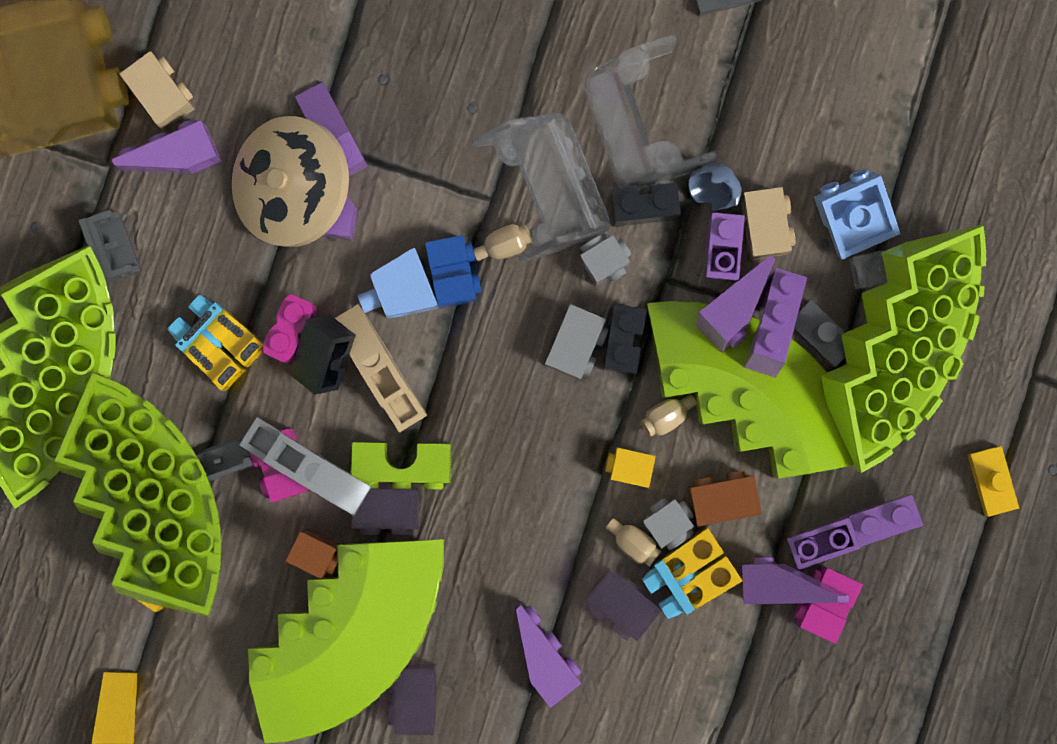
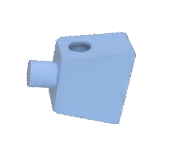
M415 248L371 273L370 277L375 288L358 295L364 313L383 307L388 319L439 308Z

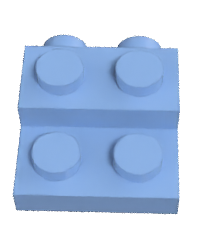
M868 169L852 173L849 176L851 181L839 185L838 182L826 184L820 188L821 194L814 196L823 225L828 228L837 256L842 260L900 235L882 177L873 171L869 172Z

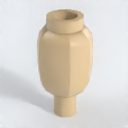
M510 224L489 234L485 240V245L473 249L477 261L489 256L497 260L506 259L523 252L527 244L532 242V238L525 224L520 227L516 224Z
M689 394L681 400L672 398L656 404L646 411L645 418L640 421L642 429L648 437L653 435L663 436L669 433L685 420L687 411L697 405L695 398Z
M613 518L606 527L607 530L616 536V543L620 550L638 564L645 563L650 567L662 552L657 548L654 538L635 525L623 526Z

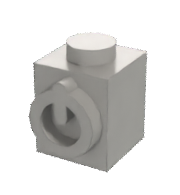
M605 232L580 248L583 254L580 255L579 260L596 286L606 279H609L612 283L627 274L625 268L630 264L628 257L631 256V252L622 239L617 241L614 235L609 236Z
M664 497L649 507L652 513L641 519L661 549L666 546L668 550H672L694 534L692 530L694 526L690 521L694 515L684 501L678 504L676 499L672 498L667 501Z

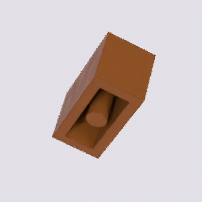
M745 470L727 473V480L714 482L713 476L695 479V486L687 487L692 514L694 515V525L704 526L761 515L762 511L755 476H746Z
M308 528L300 531L285 562L322 579L328 574L332 575L334 572H337V545L342 544Z

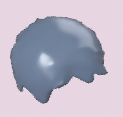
M719 162L708 163L695 171L688 180L689 191L693 199L697 203H710L713 212L737 206L739 203L742 188L733 170L727 165Z

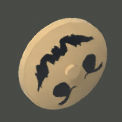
M278 117L259 126L242 145L233 168L232 195L241 221L254 236L272 245L298 247L319 239L337 221L348 194L349 171L341 145L335 136L324 126L302 117Z

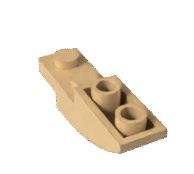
M359 303L335 317L336 320L356 334L349 355L399 433L426 417V411L393 361L392 355Z

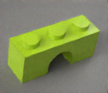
M352 442L351 474L372 488H379V482H392V489H411V483H424V489H443L444 483H451V444L417 443V458L415 462L406 469H400L390 463L387 455V443Z

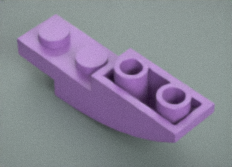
M911 493L823 523L789 537L787 540L798 569H802L924 525Z

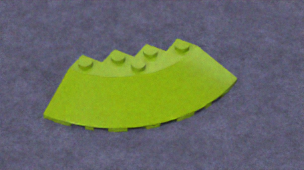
M983 225L908 241L882 252L887 283L862 293L867 324L841 334L847 364L821 375L826 405L858 472L862 473L881 463L893 454L892 450L903 440L909 441L915 435L914 430L924 419L929 420L943 402L939 396L948 380H956L964 364L961 356L966 349L968 340L974 339L980 316L976 315L979 297H984L985 286L980 285L982 266H986V244Z
M90 245L30 270L0 286V294L14 315L0 324V487L15 509L37 495L59 473L60 470L55 463V459L91 374L95 373L108 379L111 377L116 347L114 312L103 271Z
M687 301L647 303L662 398L694 393L699 425L731 420L735 450L741 452L768 447L773 478L780 479L854 466L826 405L821 375L828 372L796 341L791 338L785 364L774 378L744 368L752 338L760 322L759 319L752 318L746 332L748 336L738 347L733 348L730 346L722 353L696 326L698 313L708 305L707 303Z
M92 373L56 456L55 463L61 473L82 479L73 501L79 512L102 519L92 542L98 553L121 560L111 585L118 594L136 600L209 617L217 592L221 567L222 540L219 514L213 490L204 468L182 433L154 405L134 394L125 386Z
M444 539L337 545L339 577L307 580L309 611H291L278 614L279 644L261 645L248 649L249 683L265 744L289 742L334 728L370 706L397 680L424 640L432 613L435 612L439 583L442 582L444 567Z

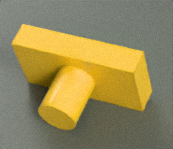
M1002 446L967 454L984 515L990 517L1019 509Z

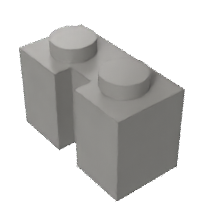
M570 304L545 366L578 380H581L583 374L589 376L596 361V358L591 356L595 345L602 347L609 330L603 327L606 319Z

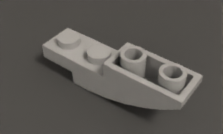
M256 417L239 445L279 472L352 515L356 514L372 488Z

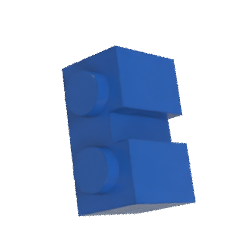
M463 235L426 242L425 245L439 309L476 302V293H481L482 290L478 273H471L469 262L475 261L472 242L465 243Z

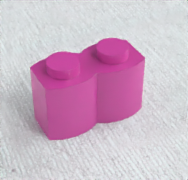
M293 294L288 295L279 307L277 324L266 335L263 353L284 363H293L306 319L317 316V306Z

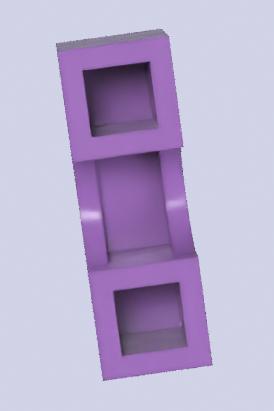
M779 268L774 270L766 285L760 307L762 316L757 331L752 338L744 368L774 378L777 376L786 361L807 277Z

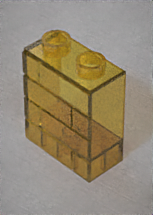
M26 0L0 7V159L121 128L116 108L128 105L129 99L125 82L120 76L121 72L118 67L105 68L100 46L113 43V35L107 14L102 5L90 7L84 0Z

